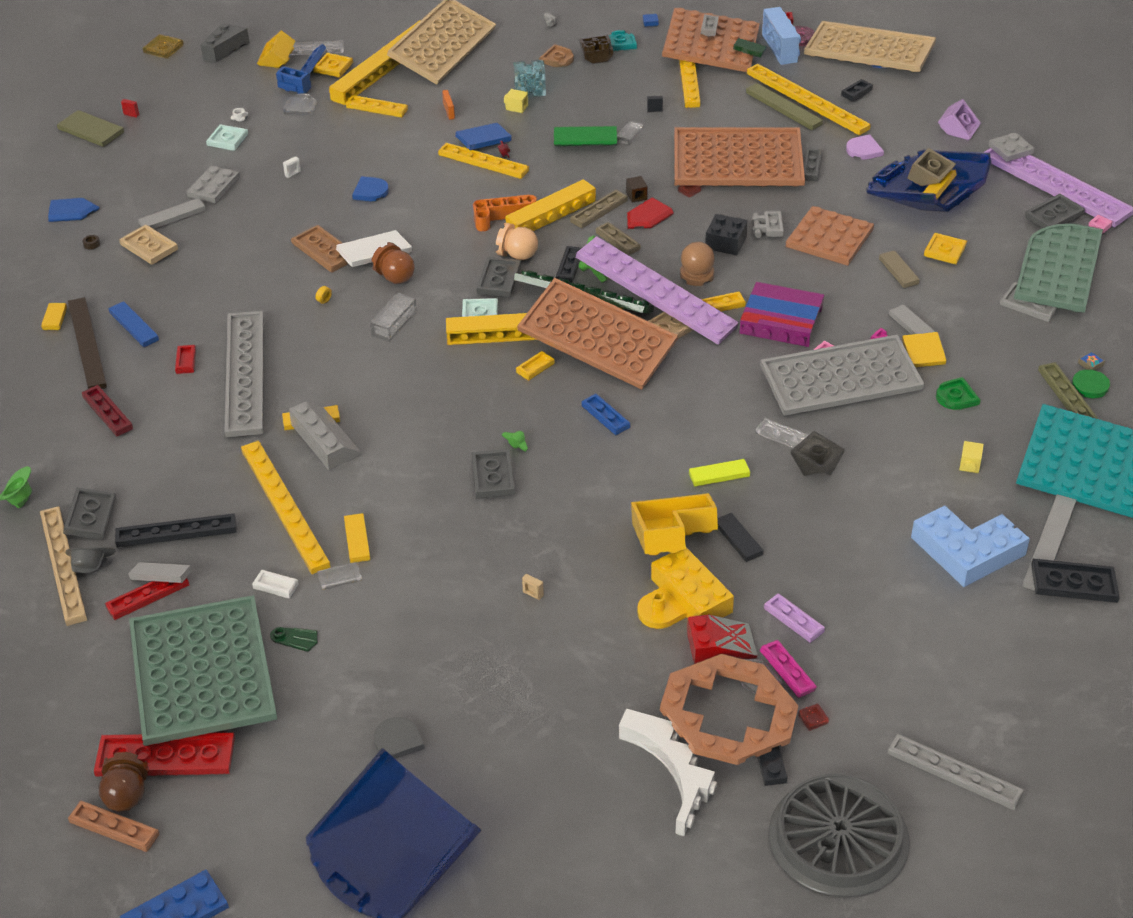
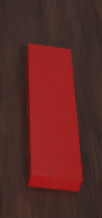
M187 578L182 583L151 581L106 602L105 606L113 619L117 620L189 586V581Z

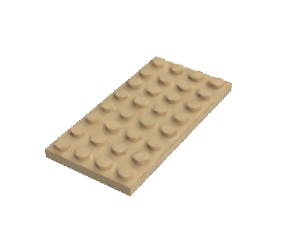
M443 0L388 50L387 56L437 85L495 29L496 24L456 0Z
M822 21L806 45L804 54L812 57L819 56L826 59L832 58L839 61H852L853 63L920 72L936 43V37Z

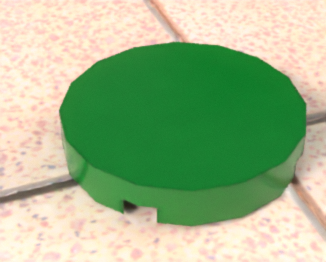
M1086 369L1075 373L1072 385L1079 394H1084V397L1096 399L1105 396L1109 391L1110 380L1099 371Z

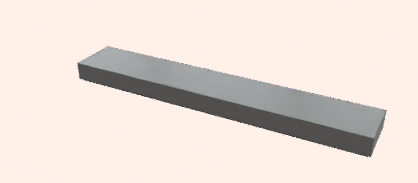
M899 734L896 735L888 749L887 754L1009 809L1015 810L1023 795L1024 789Z

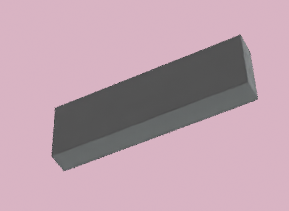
M806 148L804 176L807 181L818 182L822 156L821 149Z

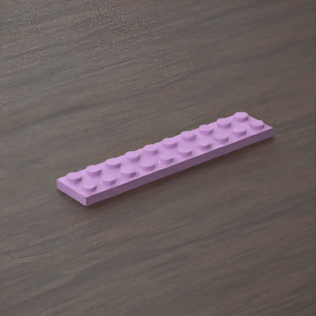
M992 148L982 153V159L1053 196L1058 194L1064 195L1085 208L1084 212L1094 218L1100 215L1113 221L1112 226L1114 228L1133 215L1132 206L1032 155L1006 162Z
M597 236L576 254L577 259L718 345L738 326L739 322Z

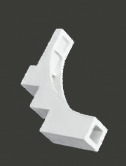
M626 709L619 724V739L644 748L658 758L670 771L678 785L682 799V806L676 819V834L685 836L687 828H692L694 810H699L701 801L707 803L710 794H715L717 782L714 781L715 772L697 767L698 757L692 753L687 744L678 742L679 735L671 726V721Z

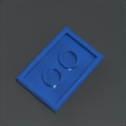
M498 123L456 131V137L469 150L500 144L501 140L503 143L512 140V136Z

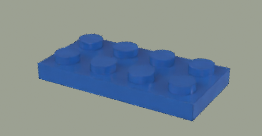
M207 869L122 914L120 918H211L228 909L229 906Z

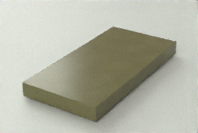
M77 110L57 124L59 130L102 147L124 133L123 127Z

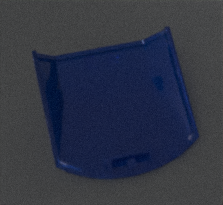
M926 150L917 151L918 155L913 157L906 155L903 161L898 162L896 160L882 168L872 177L873 181L868 182L866 191L867 194L919 210L949 212L986 183L991 166L990 153L933 150L956 163L952 170H956L957 175L938 199H936V194L923 193L928 185L920 186L907 178L913 163Z
M382 748L308 833L306 843L310 850V859L320 879L343 903L357 912L373 918H404L482 830L475 823L473 824Z

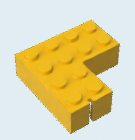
M709 493L631 502L632 525L645 554L658 555L660 552L677 553L680 550H686L685 535H691L694 532L710 533L712 530H718L717 507Z

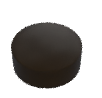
M88 235L82 240L85 249L92 250L100 246L99 237L96 235Z

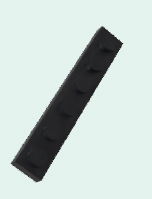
M235 513L119 527L115 528L116 548L237 533Z

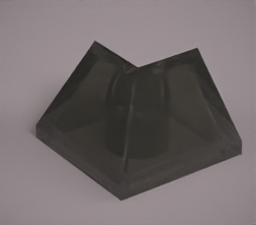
M813 431L791 450V455L804 476L820 472L832 475L845 449Z

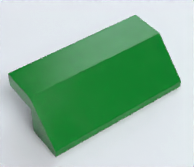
M617 126L554 127V146L617 145Z

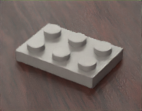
M210 166L189 188L187 196L216 204L240 178L239 172Z

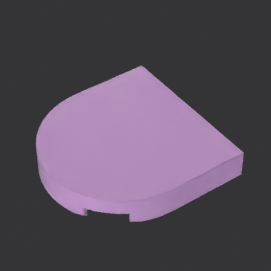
M870 134L852 138L846 145L848 155L853 158L854 156L861 157V160L880 157L884 154L883 149Z

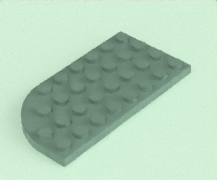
M1057 224L1035 232L1030 237L1014 299L1085 313L1103 229L1078 224Z

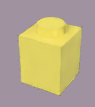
M510 89L504 96L506 110L523 113L528 106V92Z
M964 441L959 470L979 473L984 444Z

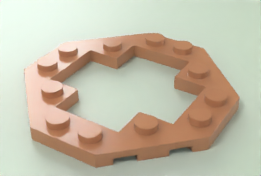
M724 654L670 673L660 705L661 713L664 717L667 716L672 722L671 726L681 738L684 737L689 744L688 748L693 754L735 765L744 763L747 758L754 755L758 757L768 753L778 745L785 746L790 744L798 710V704L764 664ZM716 675L758 685L754 701L775 706L769 732L747 726L743 743L700 732L704 715L683 710L690 685L712 690Z

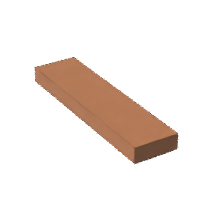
M80 801L68 817L69 823L148 852L160 835L158 829L84 801Z

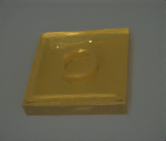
M158 34L142 49L143 53L168 59L184 45V42L181 39Z

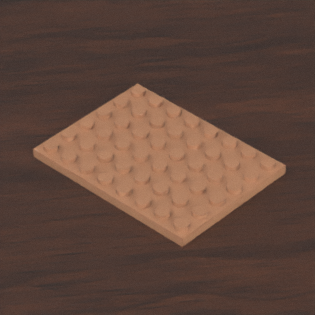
M674 127L675 185L805 186L800 128Z

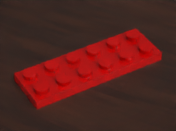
M207 733L144 746L142 734L101 735L94 774L95 777L103 776L102 766L106 757L108 759L114 757V754L117 752L133 753L138 755V760L143 763L146 761L149 766L147 776L230 774L235 736L234 733Z

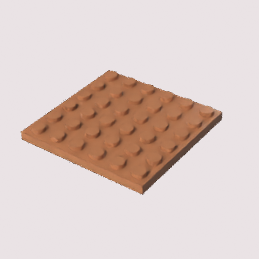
M674 8L662 57L747 72V69L751 67L753 55L734 50L733 47L738 38L756 43L760 23L744 21L739 18H728L723 15L717 16L719 18L715 36L708 37L701 34L704 14L717 15L701 13L696 10H685L684 8Z

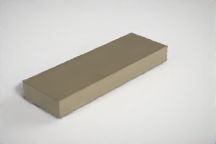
M609 222L596 228V233L628 256L641 249V244Z
M895 250L879 254V260L903 288L919 284L920 279Z

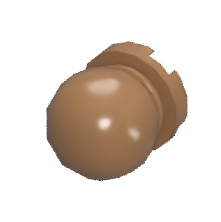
M692 242L684 248L681 254L680 278L686 280V284L703 286L704 282H712L714 278L713 265L715 262L713 249L703 242Z

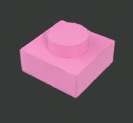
M1097 215L1089 222L1088 226L1103 229V234L1112 227L1113 221Z

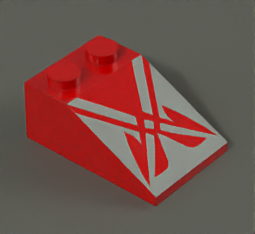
M709 614L688 617L687 636L694 664L720 654L744 660L757 658L758 655L748 623Z

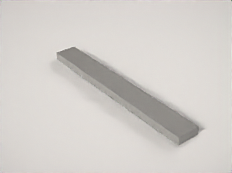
M1056 495L1033 558L1055 560L1077 499ZM1030 563L1022 587L1035 591Z

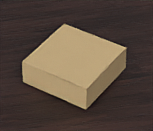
M525 574L522 578L523 593L540 600L544 596L543 581Z

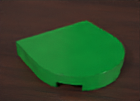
M963 377L941 383L936 391V400L940 405L948 409L961 410L980 405V398Z

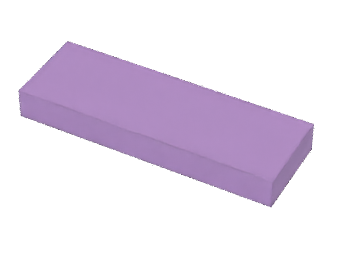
M779 593L764 604L766 611L809 643L825 631L824 626Z

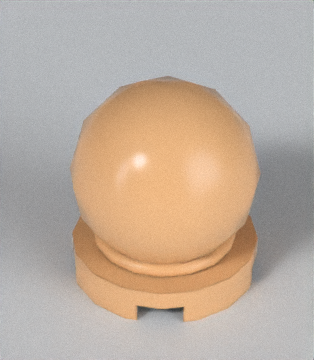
M504 223L505 227L504 229L500 228L496 239V245H499V250L496 251L497 255L506 257L509 254L516 260H527L534 256L538 249L536 234L526 227L515 228L511 223Z

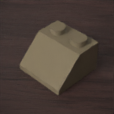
M928 148L913 163L907 178L920 186L940 183L955 167L956 163Z

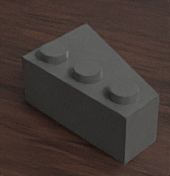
M221 23L201 44L203 60L216 63L229 56V52L232 50H239V46L243 44L248 45L250 43L248 29Z

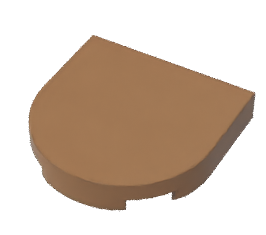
M556 44L539 57L540 63L553 67H565L574 61L572 50Z

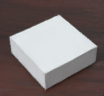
M296 156L283 162L284 174L287 178L301 172L299 158Z

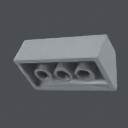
M305 401L289 409L293 428L328 470L362 455V452L324 407Z

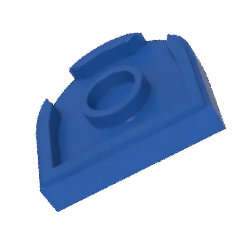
M361 176L352 194L353 200L377 201V198H384L388 195V183L380 178Z

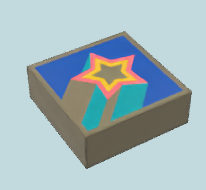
M1091 351L1080 357L1078 364L1087 370H1097L1104 366L1105 360Z

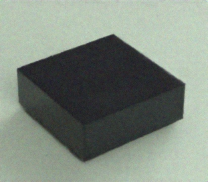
M647 96V112H663V96Z

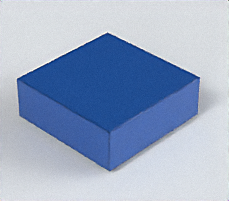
M657 14L643 15L644 26H659Z

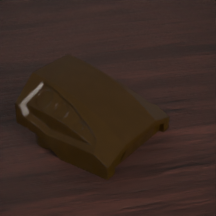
M608 35L579 39L584 59L592 64L607 62L614 55Z

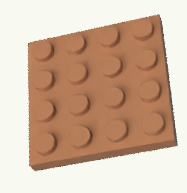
M812 206L787 239L786 247L848 266L873 231L874 224Z

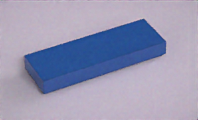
M597 394L581 401L582 407L614 435H618L630 428V422Z

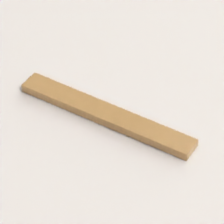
M60 507L40 511L66 626L87 621L76 572L72 571L71 558L65 553L70 547L67 535L63 534L64 523Z

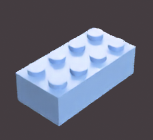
M781 7L764 9L762 36L780 65L798 62V56H800L799 43H801L800 34L797 33Z

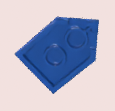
M85 198L51 200L48 220L49 222L82 220L87 217L88 213L96 212L100 207Z

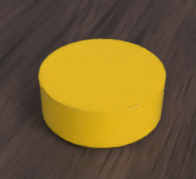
M327 286L320 287L316 293V300L321 304L328 302L332 296V290Z

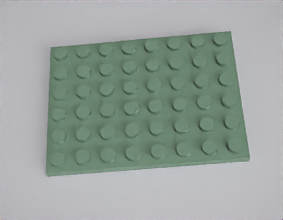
M254 595L129 618L144 746L277 720Z

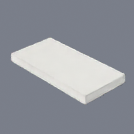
M394 230L336 245V250L351 267L371 263L377 248L387 245V242L396 244L402 251L407 253L412 252V246Z

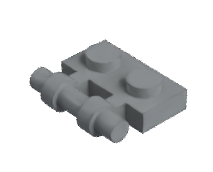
M764 211V215H759L758 213L752 215V231L756 238H760L762 233H766V237H783L781 211Z

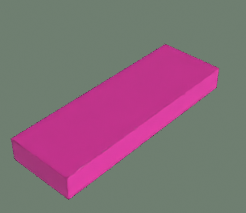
M778 640L761 647L760 652L798 698L815 691L817 686Z

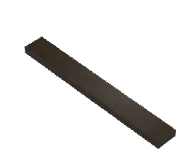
M83 297L69 300L68 305L88 389L99 385L101 389L107 388L86 299Z

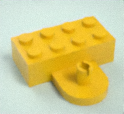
M686 547V550L669 553L651 563V580L659 589L642 597L637 607L638 618L644 625L650 628L663 629L691 616L709 614L724 618L733 613L734 595Z

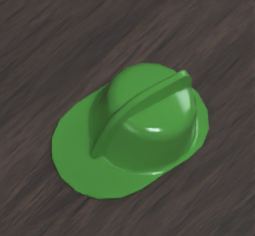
M29 466L15 472L8 481L4 491L0 494V500H7L17 508H21L27 502L32 493L28 482L31 474Z

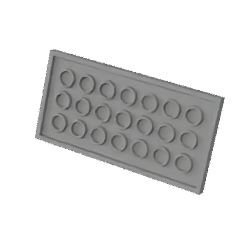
M898 334L761 359L760 366L784 416L923 390L925 385Z

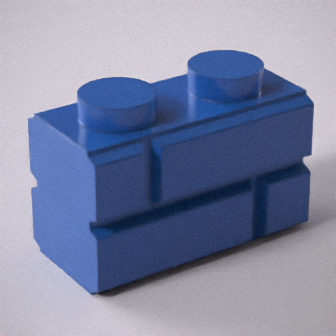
M283 66L276 73L278 88H282L285 91H294L299 95H303L311 89L310 73Z

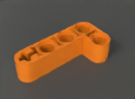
M520 195L476 200L473 203L475 227L478 231H487L490 229V221L506 219L505 216L536 202L537 198L534 195Z

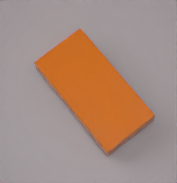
M442 90L443 105L449 120L454 119V105L449 91Z

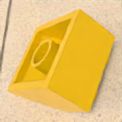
M281 30L266 43L257 64L279 68L283 64L286 65L290 59L288 56L294 50L295 40Z

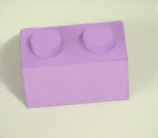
M964 99L949 106L938 121L946 134L966 140L971 139L981 124Z

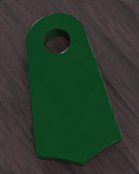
M277 627L270 633V638L273 642L309 652L312 647L318 644L316 630Z

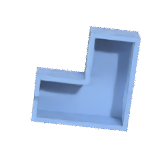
M946 506L914 520L911 538L963 587L1025 556L1030 539L1018 527L1014 529V524L1003 514L970 529Z

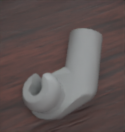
M549 12L544 14L547 26L553 27L557 18Z

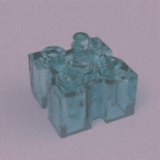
M532 60L531 64H526L525 61L513 62L514 90L528 92V94L533 93L534 96H546L544 61Z

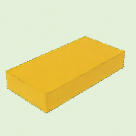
M66 303L48 304L41 324L42 330H60L67 310Z
M541 351L516 367V373L529 381L555 364L554 358Z

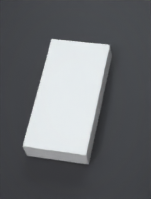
M261 570L252 585L253 589L290 599L299 582L298 579Z

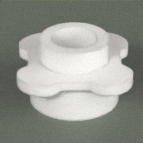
M236 108L233 110L231 120L244 121L245 117L248 116V112L243 108Z

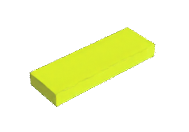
M745 459L690 468L689 475L695 487L750 477V470Z

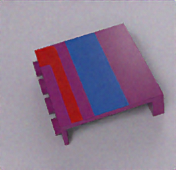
M756 282L740 319L739 334L809 347L810 335L817 315L823 310L824 294Z

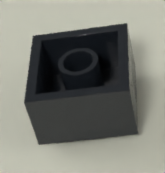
M715 214L706 231L705 244L712 248L713 251L738 255L747 236L748 220Z

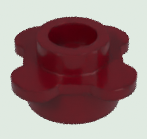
M501 140V144L497 146L502 157L507 156L510 158L508 153L511 151L507 143L503 144Z

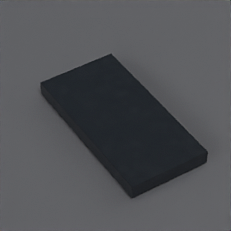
M1032 559L1031 566L1035 594L1114 603H1118L1120 599L1115 569L1112 566Z

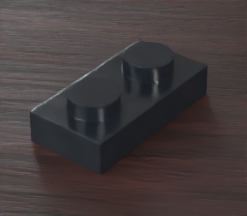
M860 79L843 89L841 96L853 102L873 90V84Z
M779 745L772 748L770 752L757 757L765 786L787 783V774Z

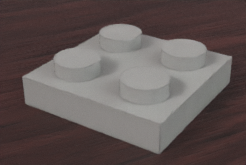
M1016 132L989 140L988 146L1006 162L1034 154V148Z

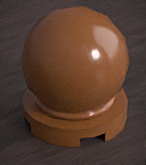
M387 242V245L384 247H378L371 260L373 262L372 269L379 275H383L391 283L402 284L413 276L415 269L414 260L407 252L402 251L401 248L392 242Z

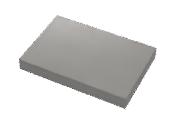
M1016 282L1012 284L1000 300V305L1047 322L1052 319L1059 309L1057 307L1014 299L1017 287Z

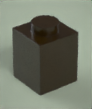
M642 176L626 179V193L632 203L647 200L648 186Z

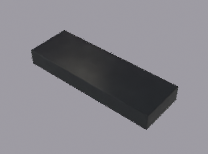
M566 247L556 279L569 280V283H573L580 262L576 258V254L581 247Z
M732 513L717 518L718 529L746 562L763 555V549Z

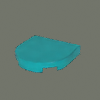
M617 30L608 35L613 51L637 49V42L632 33L628 34L624 30Z

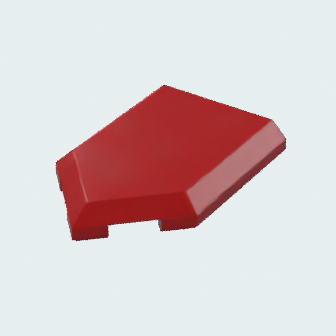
M652 197L627 212V228L634 229V226L652 228L673 215L674 212L672 208Z

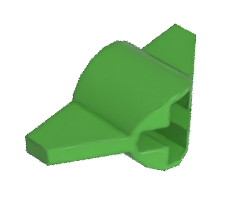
M522 431L502 433V437L507 439L513 448L519 447L525 452L528 450Z

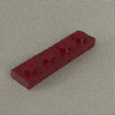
M99 385L81 392L83 399L116 437L133 429L129 419Z

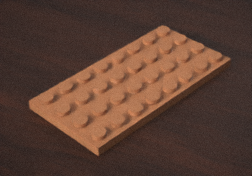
M556 278L552 280L517 326L518 331L641 390L678 340V335Z

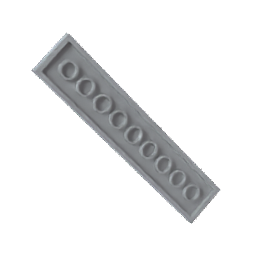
M263 311L229 313L227 317L225 437L263 434Z

